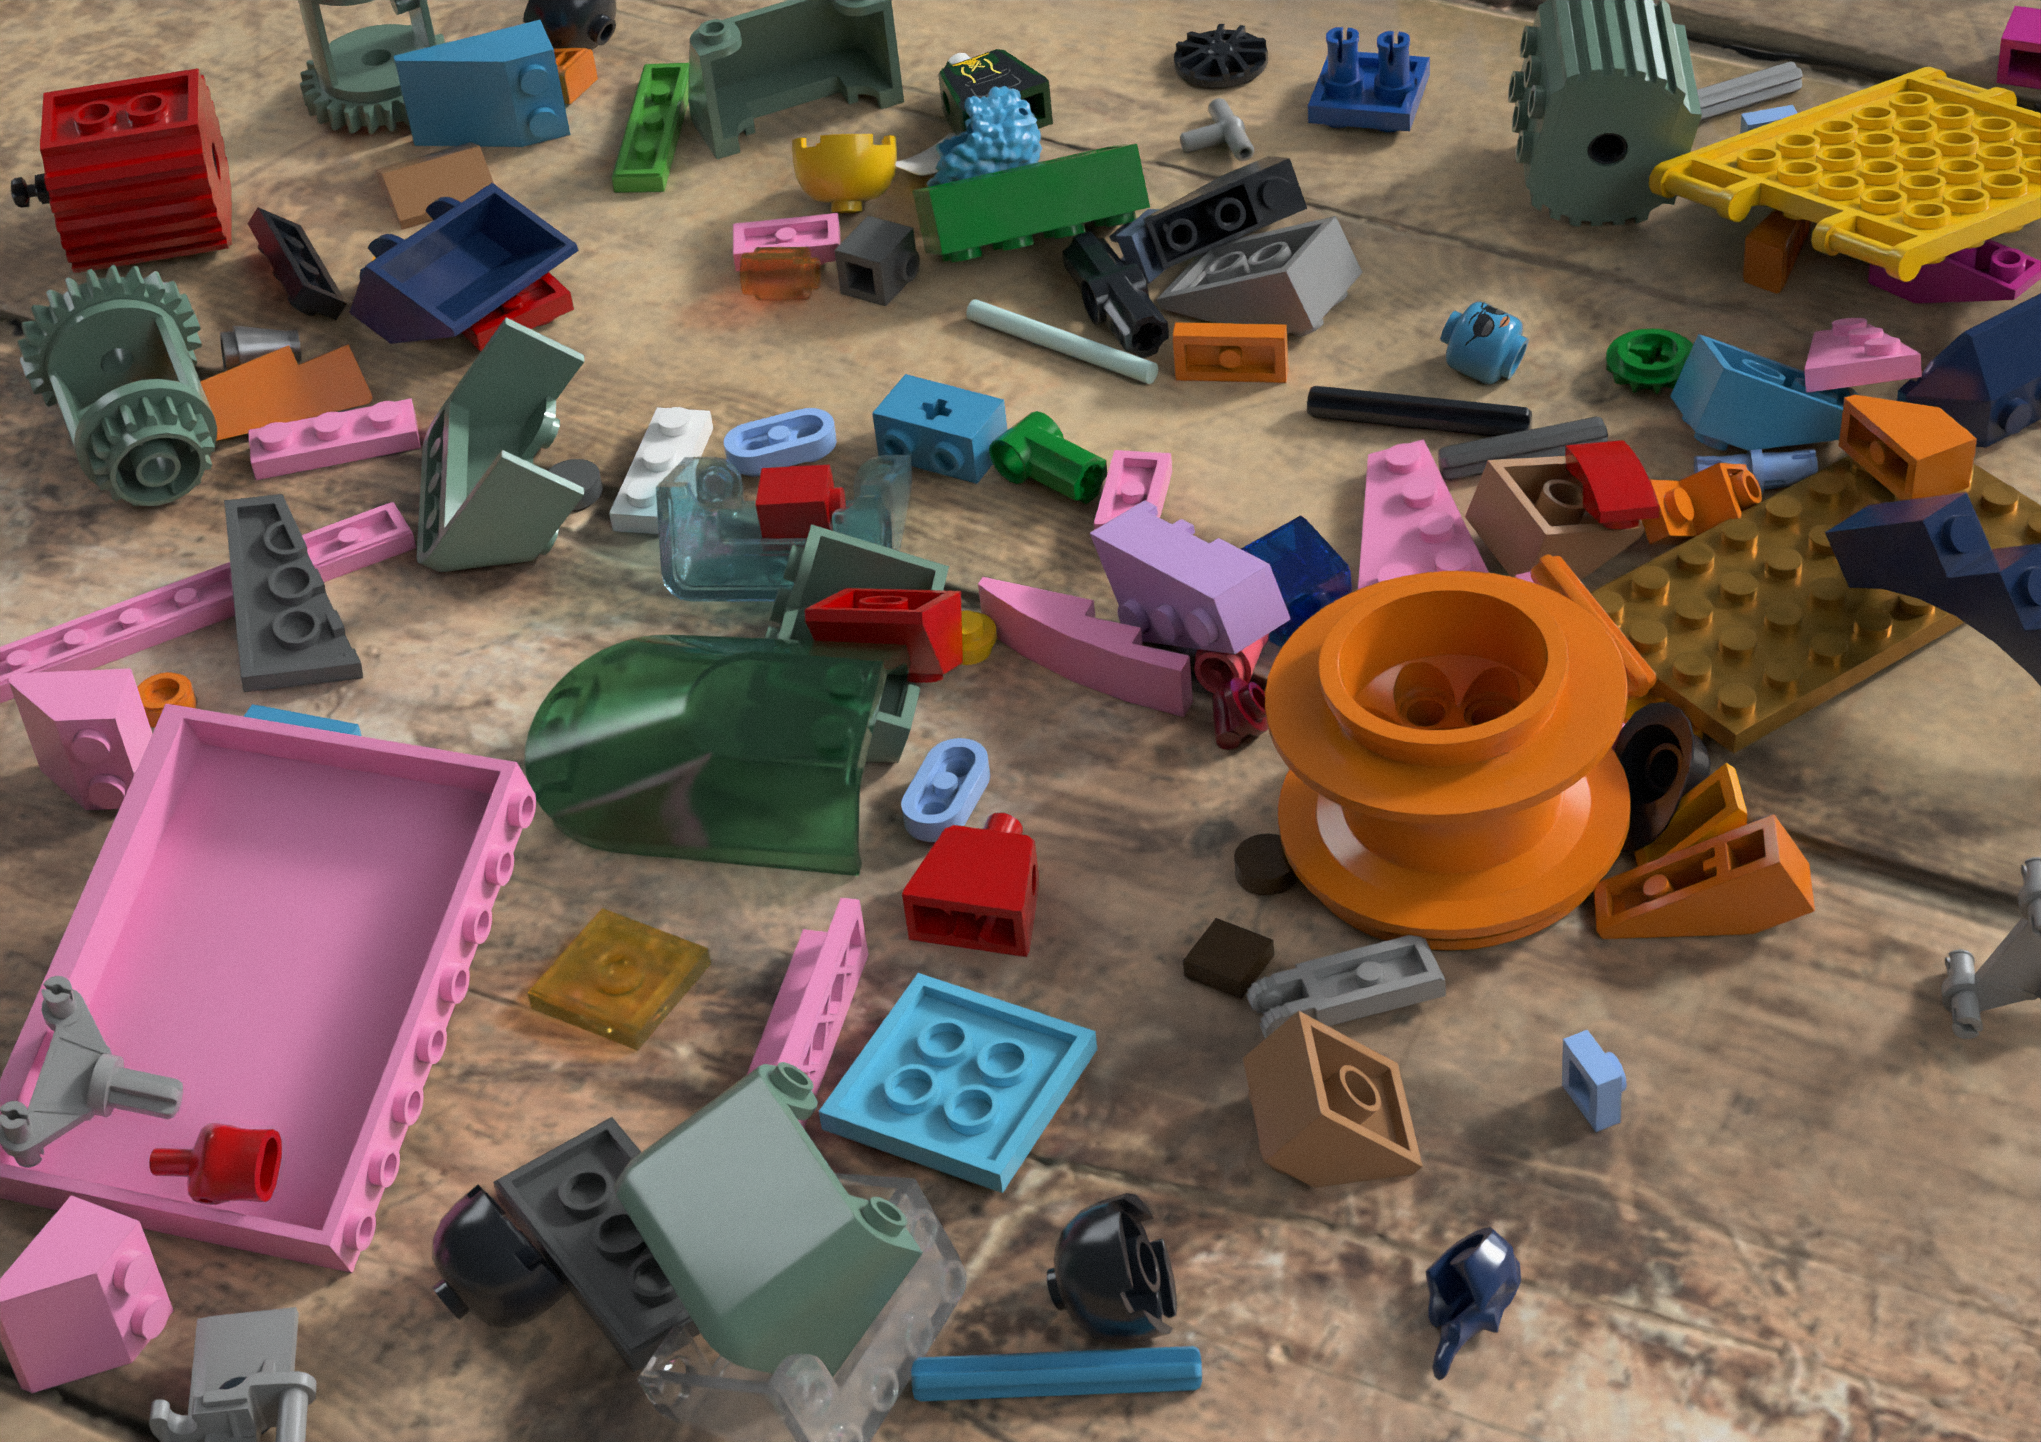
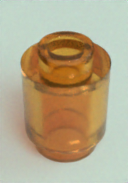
M807 246L756 247L754 252H744L741 257L740 284L744 295H754L758 301L809 300L812 290L820 288V260L818 257L811 256L810 249Z

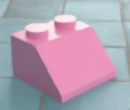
M131 668L11 673L8 682L40 770L85 810L119 809L152 736Z
M72 1195L0 1278V1341L21 1389L30 1393L132 1363L148 1342L162 1332L169 1316L174 1311L140 1221Z

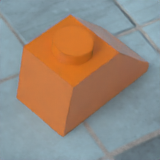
M1855 394L1844 398L1838 446L1899 500L1948 495L1969 488L1977 438L1941 408Z

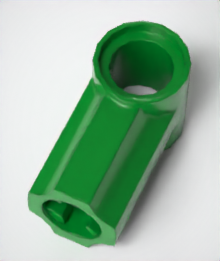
M1039 411L1028 414L989 445V455L994 467L1009 482L1021 484L1031 477L1061 494L1084 504L1089 503L1099 495L1100 487L1108 474L1107 461L1064 439L1059 426L1054 420Z

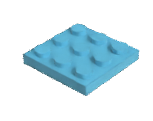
M917 973L819 1110L821 1128L830 1133L1003 1193L1097 1051L1096 1031Z

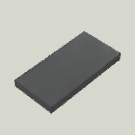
M610 1117L497 1179L493 1184L500 1202L628 1366L635 1372L699 1335L700 1331L614 1190L616 1180L630 1160L640 1154L641 1151L614 1118Z

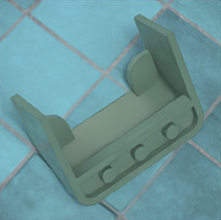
M505 318L440 408L426 433L422 448L416 556L418 563L438 572L530 562L539 554L546 555L552 549L558 536L559 527L584 496V488L534 465L533 457L540 448H549L556 438L560 427V420L555 417L556 400L584 363L583 354L511 319Z

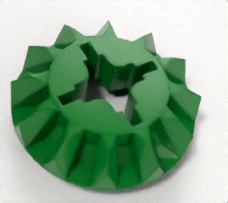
M1653 328L1634 330L1619 336L1609 345L1606 352V371L1613 374L1615 384H1630L1633 393L1645 388L1652 389L1655 394H1658L1663 387L1674 389L1693 344L1684 336L1669 330ZM1660 357V362H1655Z

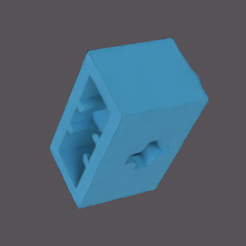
M907 374L901 378L872 413L879 458L976 484L993 465L989 455V445L1008 430L1004 399Z

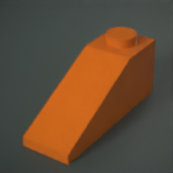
M1774 814L1597 883L1594 889L1596 931L1602 939L1756 934L1815 911L1809 862Z

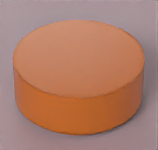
M172 672L159 673L145 679L137 686L150 727H156L165 704L196 709L197 700L192 684L184 675Z

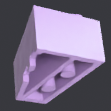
M1146 500L1090 532L1119 605L1117 613L1120 623L1140 627L1143 642L1236 654L1291 620L1270 564L1220 538L1211 543L1199 539L1193 535L1195 533L1194 525L1183 519L1173 524L1168 523L1156 516L1158 515L1157 506Z

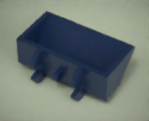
M491 183L463 202L451 197L438 198L429 204L425 210L433 221L405 240L393 234H384L373 240L369 244L368 249L376 259L360 269V282L349 313L390 344L456 337L578 252L579 249L575 242L498 186Z

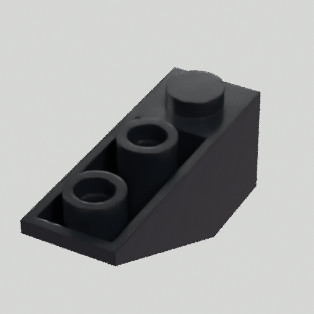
M1267 156L1216 178L1145 217L1143 220L1160 267L1164 270L1307 209V205L1290 158Z

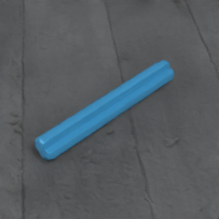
M1194 1346L918 1357L913 1360L911 1369L912 1392L914 1398L920 1402L1196 1391L1201 1388L1202 1384L1201 1354L1199 1349Z

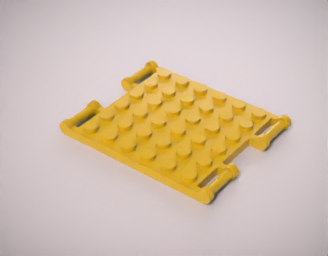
M1924 67L1661 162L1654 167L1649 176V188L1652 193L1665 198L1679 196L1716 209L1720 217L1733 222H1740L1745 219L1752 206L1764 205L1783 211V216L1786 218L1815 222L1817 225L1813 230L1811 238L1812 246L1815 250L1830 256L1837 255L1838 253L1848 255L1885 268L1888 276L1908 282L1916 277L1922 265L1940 263L1945 260L1947 255L1965 248L1980 247L1985 243V240L2003 233L2020 231L2023 229V225L2041 218V113L2016 106V95L2011 90L2001 87L1981 88L1948 78L1946 73L1940 69Z

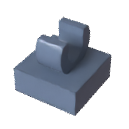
M1147 209L1132 223L1123 224L1109 236L1111 242L1119 243L1123 254L1120 260L1123 264L1135 263L1138 265L1146 283L1152 282L1164 271L1160 267L1143 220L1160 209Z

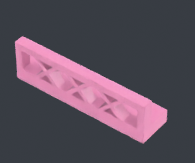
M840 898L828 932L803 929L747 1075L763 1064L777 1066L780 1062L789 1063L803 1071L811 1079L814 1085L811 1091L815 1097L817 1096L869 955L860 900ZM808 1119L804 1121L798 1120L805 1129Z

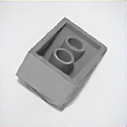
M1336 216L1237 238L1198 255L1157 298L1161 309L1213 323L1287 325V334L1293 333L1295 337H1302L1316 331L1323 325L1324 321L1322 318L1333 306L1342 302L1348 296L1347 290L1363 272Z

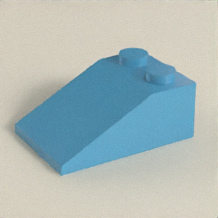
M541 20L393 56L415 146H458L472 142L480 147H524L571 135L554 49Z
M1698 334L1670 397L1683 414L1682 420L1694 430V437L1698 441L1723 451L1727 450L1729 444L1750 451L1839 440L1844 398L1859 394L1849 387L1806 393L1804 371Z

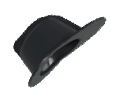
M1667 702L1649 703L1634 712L1624 725L1616 745L1615 753L1624 768L1629 784L1631 807L1629 829L1621 852L1638 851L1653 843L1667 829L1678 809L1681 798L1710 776L1711 762L1702 740L1693 734L1691 722L1683 711Z

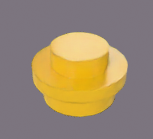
M971 610L961 611L963 663L960 665H973L989 657L997 640V630L994 621L989 616Z

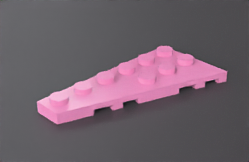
M1424 439L1408 444H1397L1389 449L1368 454L1358 589L1381 581L1426 572L1475 571L1489 573Z

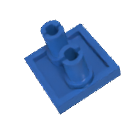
M1343 27L1332 28L1326 33L1328 55L1308 104V123L1325 124L1332 128L1349 126L1373 128L1382 132H1410L1430 76V57L1409 56L1410 36L1405 32L1399 31L1397 35L1398 44L1394 43V31L1381 33L1377 37L1378 53L1358 52L1359 32L1356 29L1348 27L1347 40H1343Z

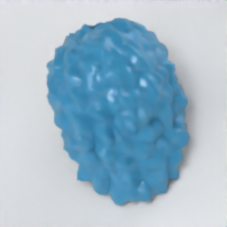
M994 86L989 90L987 97L983 96L979 99L976 96H972L971 98H966L964 107L971 118L965 121L966 131L960 133L959 136H952L950 139L946 138L942 143L936 145V151L941 157L936 166V170L939 172L927 181V186H935L1033 164L1039 161L1040 152L1043 148L1039 143L1041 133L1036 124L1037 119L1033 117L1034 114L1030 110V104L1026 100H1021L1018 90L1014 88L1009 89L1006 86L1000 88Z

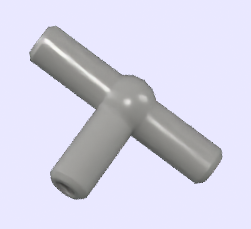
M1221 98L1213 100L1208 106L1209 114L1215 124L1184 132L1180 135L1181 147L1186 153L1224 142L1228 144L1239 161H1247L1254 154V147L1245 134L1244 122L1233 114L1227 102Z

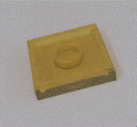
M602 908L527 992L531 1009L638 1051L711 965L708 948Z

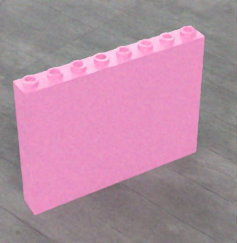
M165 704L0 1078V1107L10 1101H19L28 1109L54 1031L46 1025L41 1011L44 1000L41 991L46 989L43 984L47 979L54 976L67 978L71 983L72 989L81 994L112 1055L121 1056L124 1059V1068L175 1078L183 1083L181 1106L171 1119H163L116 1108L108 1117L94 1115L91 1120L84 1121L43 1148L44 1155L40 1154L42 1161L31 1168H24L18 1165L15 1158L8 1155L0 1144V1198L59 1210L72 1195L140 1221L142 1229L353 1273L360 1252L366 1250L373 1239L376 1227L375 1213L384 1189L391 1186L397 1176L400 1164L399 1150L407 1129L420 1116L424 1098L423 1087L431 1066L436 1064L444 1053L447 1041L446 1027L454 1006L460 1003L467 993L470 979L469 967L478 944L484 943L489 935L492 924L491 910L500 886L506 885L512 875L514 867L513 852L521 831L531 824L535 814V793L518 763ZM210 1123L233 1125L245 1129H274L279 1132L282 1140V1159L277 1184L271 1199L267 1202L230 1201L218 1205H206L195 1202L187 1192L188 1177L155 1176L151 1173L149 1168L151 1152L155 1148L193 1149L201 1129Z

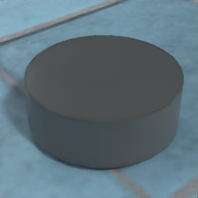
M565 460L555 464L548 470L584 488V496L573 510L590 506L599 499L603 492L600 471L594 463L588 460Z

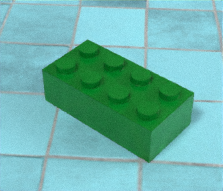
M1137 144L1108 146L912 190L925 252L940 254L942 262L951 261V263L982 256L981 246L992 244L993 250L1002 249L1003 251L1033 245L1032 234L1043 232L1044 238L1054 237V239L1078 235L1086 232L1084 222L1094 220L1095 227L1104 225L1112 227L1130 223L1137 219L1135 211L1150 208Z

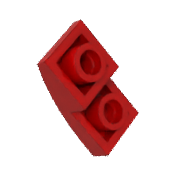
M1624 440L1565 445V468L1583 484V508L1600 524L1602 523L1604 527L1610 529H1631L1639 525V520L1659 518V503L1649 477L1636 454Z

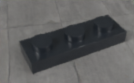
M258 207L247 224L259 243L258 249L267 257L273 267L272 273L274 277L282 283L289 295L287 298L288 302L306 315L315 316L316 313L337 320L347 302L302 226Z

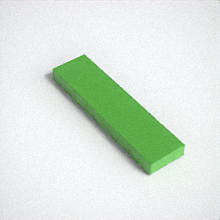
M689 63L644 65L612 175L614 193L665 192L688 106Z

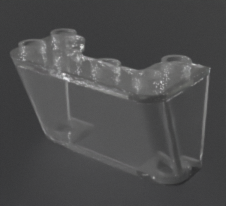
M834 1173L849 1195L870 1200L872 1197H880L899 1208L907 1218V1225L905 1227L923 1252L834 1377L831 1376L825 1364L818 1357L800 1353L787 1356L773 1374L741 1367L728 1361L721 1355L711 1367L687 1328L674 1325L636 1379L655 1409L664 1418L727 1442H871L909 1382L913 1360L926 1355L966 1289V1271L959 1254L916 1179ZM678 1358L683 1361L686 1373L670 1371L672 1364Z

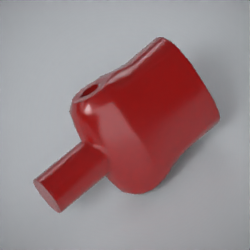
M210 1123L201 1129L193 1149H153L149 1159V1168L155 1176L188 1177V1195L193 1201L201 1204L218 1205L230 1201L267 1202L271 1199L277 1184L282 1159V1140L279 1132L274 1129H245L233 1125Z

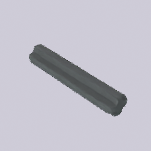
M1595 416L1445 446L1438 451L1439 469L1443 478L1449 481L1482 475L1488 460L1565 456V445L1607 442L1608 432L1602 418Z

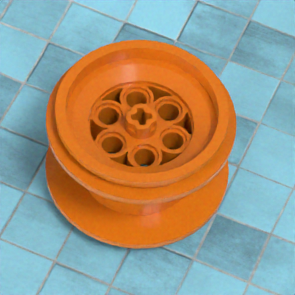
M1475 571L1426 572L1381 581L1337 599L1307 619L1290 636L1279 651L1268 675L1265 690V712L1269 734L1277 752L1284 763L1290 768L1280 791L1278 826L1282 848L1296 876L1331 912L1352 927L1385 941L1407 935L1419 936L1426 939L1430 950L1477 949L1515 941L1554 924L1572 912L1592 893L1597 883L1608 873L1618 858L1625 843L1630 823L1629 784L1624 768L1611 748L1622 728L1628 698L1626 668L1613 638L1604 626L1588 611L1556 591L1515 577Z

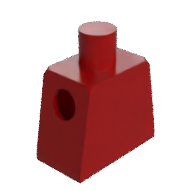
M994 813L987 818L983 829L952 825L943 830L902 893L909 940L1021 957L1028 956L1039 891V871L1035 840L1028 835H1022L1023 827L1019 820L1006 813Z

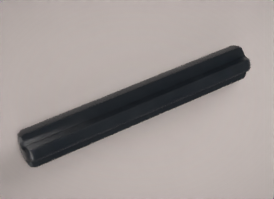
M1325 386L1311 387L1307 397V413L1314 418L1486 436H1500L1532 428V411L1527 407Z

